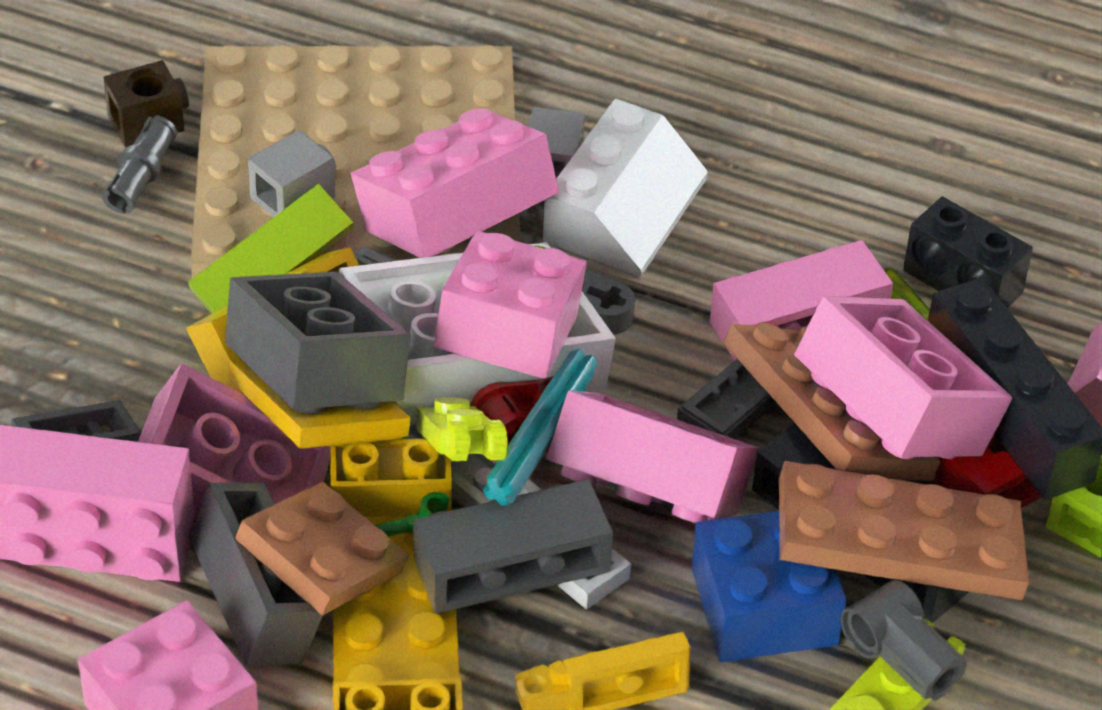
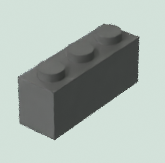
M589 479L569 484H557L547 489L518 495L513 503L506 506H501L496 499H493L487 503L452 511H440L430 516L414 519V561L435 614L610 572L613 532Z
M209 483L190 530L189 539L245 666L302 664L323 616L235 539L242 520L275 505L265 483Z

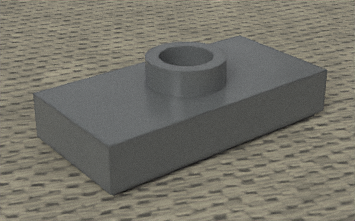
M736 359L678 408L677 420L736 439L777 402L742 363Z

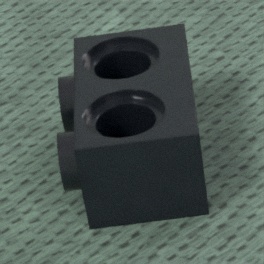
M941 196L911 223L903 271L937 291L983 277L1008 308L1023 294L1033 246Z

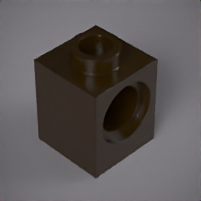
M163 60L103 76L107 115L124 147L134 144L144 127L145 121L150 116L152 118L155 116L166 118L175 126L177 133L184 131L183 109L189 107L187 90L180 77L176 79L172 77Z

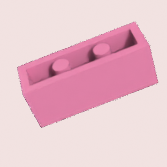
M859 240L713 283L710 324L722 342L731 324L757 326L758 323L764 322L782 329L800 330L802 327H808L823 296L891 299L893 282L863 240ZM727 348V350L729 351V353L731 354L732 358H733L734 361H735L737 358H736V357L734 356V354Z

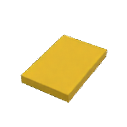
M242 359L230 360L228 379L300 449L408 437L410 417L394 402H381L380 406L375 409H357L344 405L326 407L324 412L318 414L300 413L293 410Z

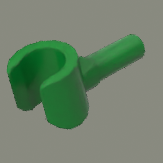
M442 492L428 493L423 497L418 513L374 525L386 533L388 537L407 532L413 533L414 519L430 516L440 511H447L450 498Z

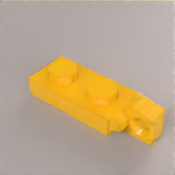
M679 632L598 652H589L581 656L564 659L563 661L558 660L550 664L549 667L542 664L515 674L516 695L522 710H615L686 693L690 686V645L684 632Z

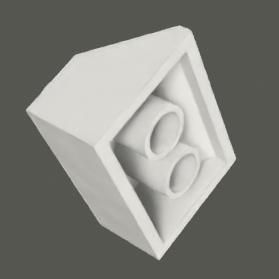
M615 98L557 177L559 193L544 200L543 242L641 277L706 181L708 171L663 115Z

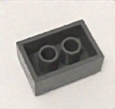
M338 272L230 277L225 344L293 410L305 414H318L324 412L326 407L349 405L357 409H375L380 406L381 402L403 401L411 334Z

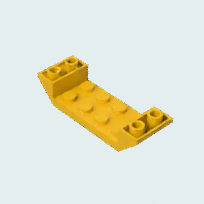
M425 438L393 439L330 446L331 489L339 493L345 501L373 525L418 513L423 497L432 492L447 494L450 498L447 511H452L451 459L446 455H440ZM414 532L389 536L394 543L409 555L402 573L333 610V710H463L462 681L459 678L456 609L434 613L414 561Z

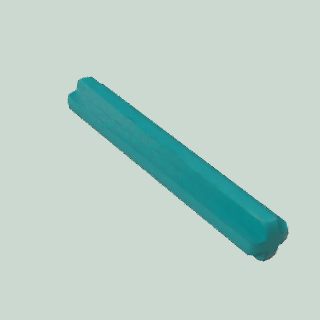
M581 349L569 352L507 446L505 460H498L487 476V484L483 490L488 500L496 499L501 506L514 502L552 442L567 392H584L593 379L594 370L598 366L597 360L593 355H585Z

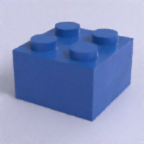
M779 511L696 522L691 569L719 662L831 647L839 644L842 627L841 613L845 609L846 598L836 569L780 560Z

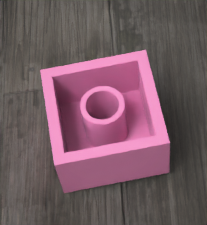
M476 230L442 289L434 348L546 379L577 318L587 261L569 256L558 249H543L514 241L504 234L485 233Z
M188 600L78 659L84 703L89 710H258L256 681Z

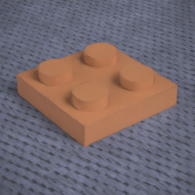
M324 482L318 483L242 520L235 537L242 546L322 616L401 574L409 557L386 533L373 525L345 501L339 493L331 489Z

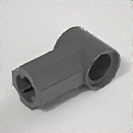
M889 581L850 605L841 613V626L852 647L867 658L880 655L924 699L931 698L933 701L940 699L951 691L953 685L965 673L967 660L924 620V612L920 601L910 587L901 581Z

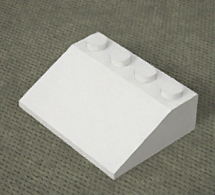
M547 242L528 244L543 249L551 248ZM463 253L339 268V274L411 334L403 401H393L410 417V423H417V407H434V400L437 398H464L470 400L471 403L479 390L489 384L543 379L434 348L442 289ZM582 291L577 318L547 377L556 374L569 352L581 349L585 355H593L598 364L594 370V377L586 388V392L604 394L616 338Z

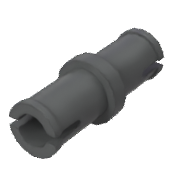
M161 116L148 117L134 144L125 147L118 158L119 169L102 193L104 203L113 211L124 214L126 211L131 213L147 183L154 182L161 171L160 161L177 136L175 126L166 118Z

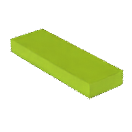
M318 183L188 281L189 288L212 314L228 305L230 277L284 275L322 255L354 230V222Z

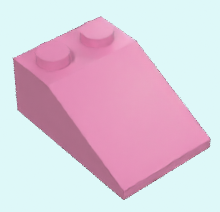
M183 363L180 364L155 397L138 442L189 448L195 517L209 483L264 482L274 504H277L318 483L324 482L330 463V446L300 449L244 394Z

